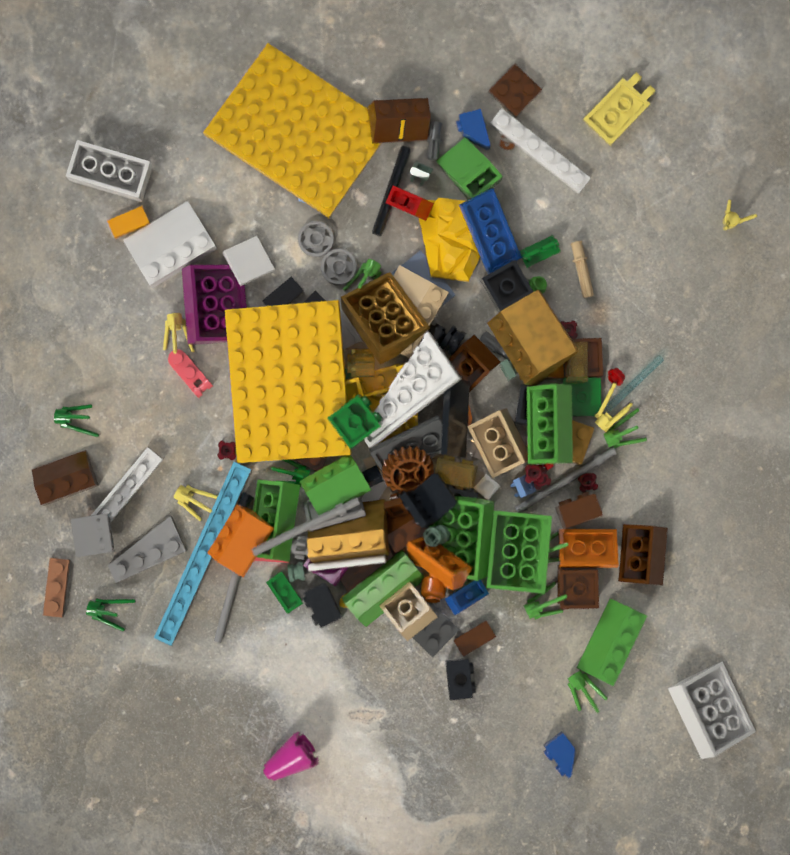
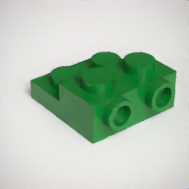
M358 394L327 418L350 449L383 425L381 423L383 420L382 416L378 411H372L369 407L371 402L366 395L361 396V394Z

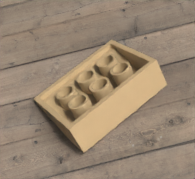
M399 265L394 278L430 326L448 297L449 292ZM425 333L400 354L410 359L414 354L415 348L422 342Z

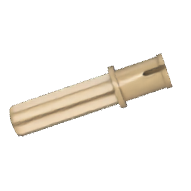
M576 241L570 244L574 256L573 263L576 265L583 298H589L594 293L586 262L588 257H585L583 242Z

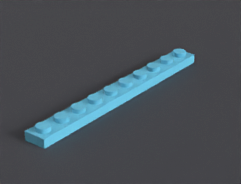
M233 462L212 508V512L206 521L154 636L155 639L170 646L173 645L212 559L207 552L233 512L251 473V469Z

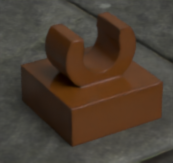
M398 493L391 494L390 500L384 502V509L391 518L409 514V510L404 507L401 498H398Z

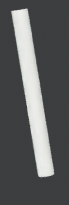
M385 555L310 563L308 564L309 571L384 563L386 562Z

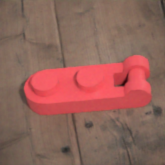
M177 349V353L174 354L171 351L168 356L169 364L198 398L203 395L202 393L207 388L213 387L185 352ZM200 379L203 383L196 387L194 383Z

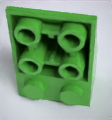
M466 137L436 161L468 200L490 188H494L502 181L503 176Z

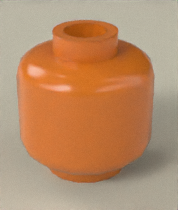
M430 575L424 577L421 581V596L427 602H440L446 595V587L443 582Z

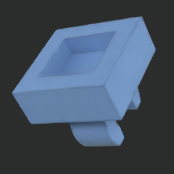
M527 475L513 480L514 483L510 485L511 488L516 486L518 493L514 494L515 497L520 496L522 498L536 492L533 482L527 483L525 481Z

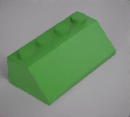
M550 384L527 387L528 464L573 463L572 385Z
M257 480L253 511L274 528L267 541L294 528L300 485ZM293 538L258 554L257 557L289 562Z
M400 550L342 597L353 615L367 627L384 613L379 605L409 581L414 587L418 586L424 576L404 551Z
M609 599L576 668L614 686L647 616L613 599Z

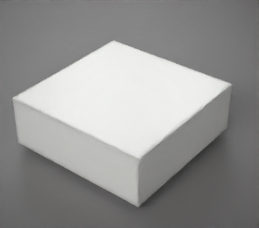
M485 474L474 489L486 500H489L500 488V485Z

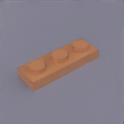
M50 558L43 616L62 618L64 615L70 560Z

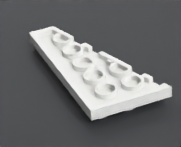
M427 331L425 333L424 339L415 348L414 354L408 363L404 364L390 385V389L385 397L383 396L379 401L380 404L375 411H378L382 416L383 420L381 423L383 425L364 439L369 448L374 447L461 379L430 332Z

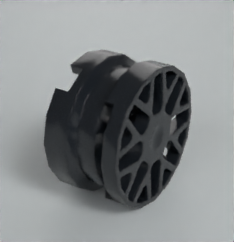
M453 325L439 347L447 350L448 354L452 356L466 333L458 331Z

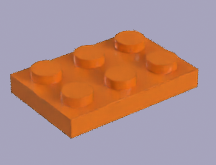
M559 529V545L566 542L569 543V546L559 549L560 568H618L617 529Z

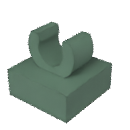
M416 161L410 171V174H413L410 181L413 182L415 177L421 178L420 186H422L431 176L433 168Z
M506 359L499 364L507 381L516 377L515 373L518 372L513 368L511 361L509 362Z

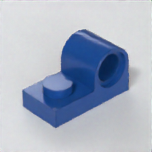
M474 580L446 597L445 601L453 614L456 615L489 595L481 580Z

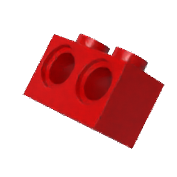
M396 186L392 187L386 200V204L425 221L434 204Z

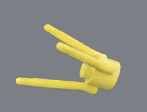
M728 200L725 210L726 215L723 218V229H732L738 223L741 224L756 218L757 214L739 218L737 213L731 212V200Z
M181 313L167 314L163 341L164 351L167 349L169 328L172 331L174 354L177 353L176 331L181 330V326L187 340L186 319H182ZM188 344L190 351L194 352L193 344Z
M616 383L612 384L600 410L595 415L597 418L595 423L605 432L633 406V403H629L614 417L607 412L602 414L614 392Z
M180 485L174 495V499L178 500L177 503L183 506L198 521H201L202 518L187 505L190 502L209 513L212 512V509L193 499V493L217 499L218 495L195 489L189 485L186 487Z

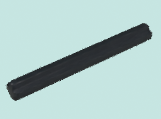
M400 147L372 230L374 235L382 236L392 207L386 204V200L392 187L399 186L410 154L409 147Z

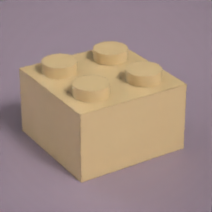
M410 581L379 605L407 641L437 618V615Z

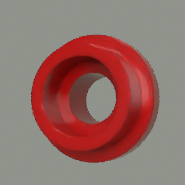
M618 368L610 369L608 371V380L612 384L616 383L618 386H621L625 380V375Z

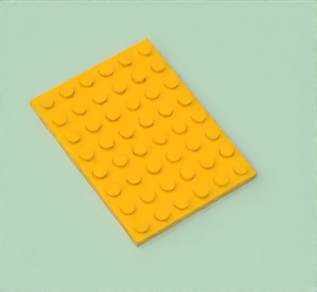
M267 43L203 131V135L328 218L333 214L382 144H372L369 115L366 107L269 43Z
M339 300L225 310L237 463L352 455L351 449L327 419L348 403Z

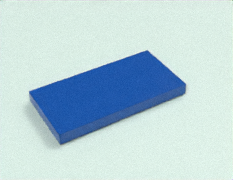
M490 188L459 204L487 274L494 272L513 260L517 261L522 258L494 188Z

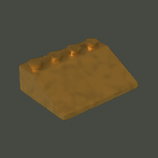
M391 272L341 296L342 311L380 365L397 357L430 329L428 323Z
M536 290L500 311L487 322L526 385L537 386L578 352L575 344L540 290Z
M386 500L362 502L366 516L313 531L308 530L307 546L310 561L318 563L389 555L387 514L384 509V502Z

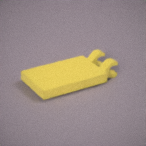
M637 72L628 81L622 78L583 119L610 146L650 106L647 100L656 91L651 85L642 94L636 91L633 87L642 78Z

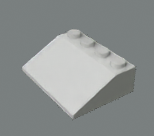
M188 201L123 240L152 289L181 272L183 268L196 263L217 250Z
M723 661L668 688L701 759L715 757L756 732Z

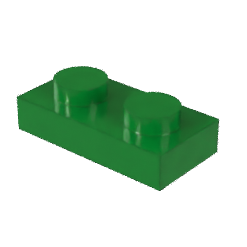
M282 571L266 582L287 614L303 604V601Z

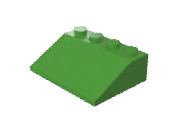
M455 496L458 501L457 505L430 527L444 525L448 528L450 533L449 540L440 545L472 567L467 579L478 581L488 577L494 501Z
M494 511L487 588L545 594L552 516Z

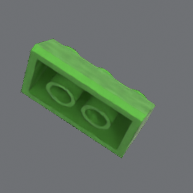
M351 455L343 456L299 481L318 516L336 508L335 506L340 503L344 504L371 491Z

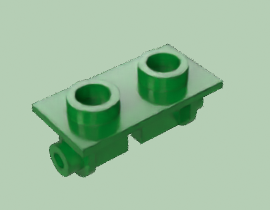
M551 235L519 252L526 268L560 253L561 250L558 240Z

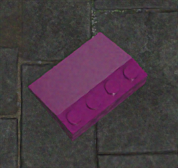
M189 265L183 268L182 280L187 343L212 344L227 342L225 310L247 308L245 284L240 286L229 265Z

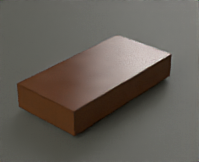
M485 620L453 641L464 657L496 638Z

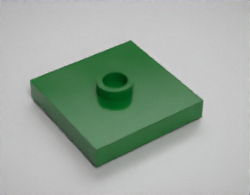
M562 378L563 385H572V417L595 416L601 408V378Z

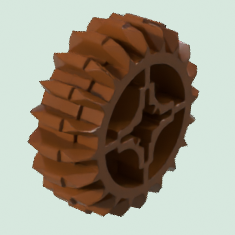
M409 445L408 449L401 447L400 451L394 449V454H388V459H384V465L382 466V476L386 485L390 486L392 491L396 490L399 494L402 491L405 493L415 490L434 474V464L431 461L430 455L426 454L424 449L420 450L418 447L412 449Z

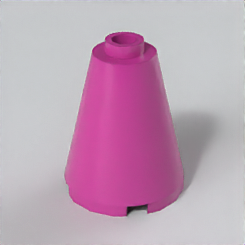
M299 731L294 733L264 764L265 769L263 772L268 779L276 781L313 768L319 764L318 756L315 758L313 752L316 750L304 734L299 735Z

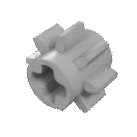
M298 536V540H292L291 554H295L296 559L304 560V557L308 556L307 537Z

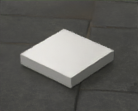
M257 236L223 251L240 286L274 271V267Z

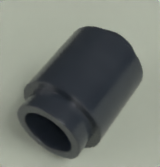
M437 323L435 326L430 325L428 332L431 333L439 346L447 335L445 333L446 329Z

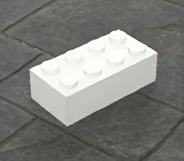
M77 140L66 177L69 181L142 202L153 165L147 160Z

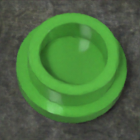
M535 276L529 280V285L533 292L540 290L543 294L546 291L547 282L543 277Z

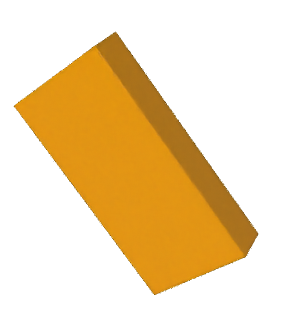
M143 206L107 220L115 239L150 224Z

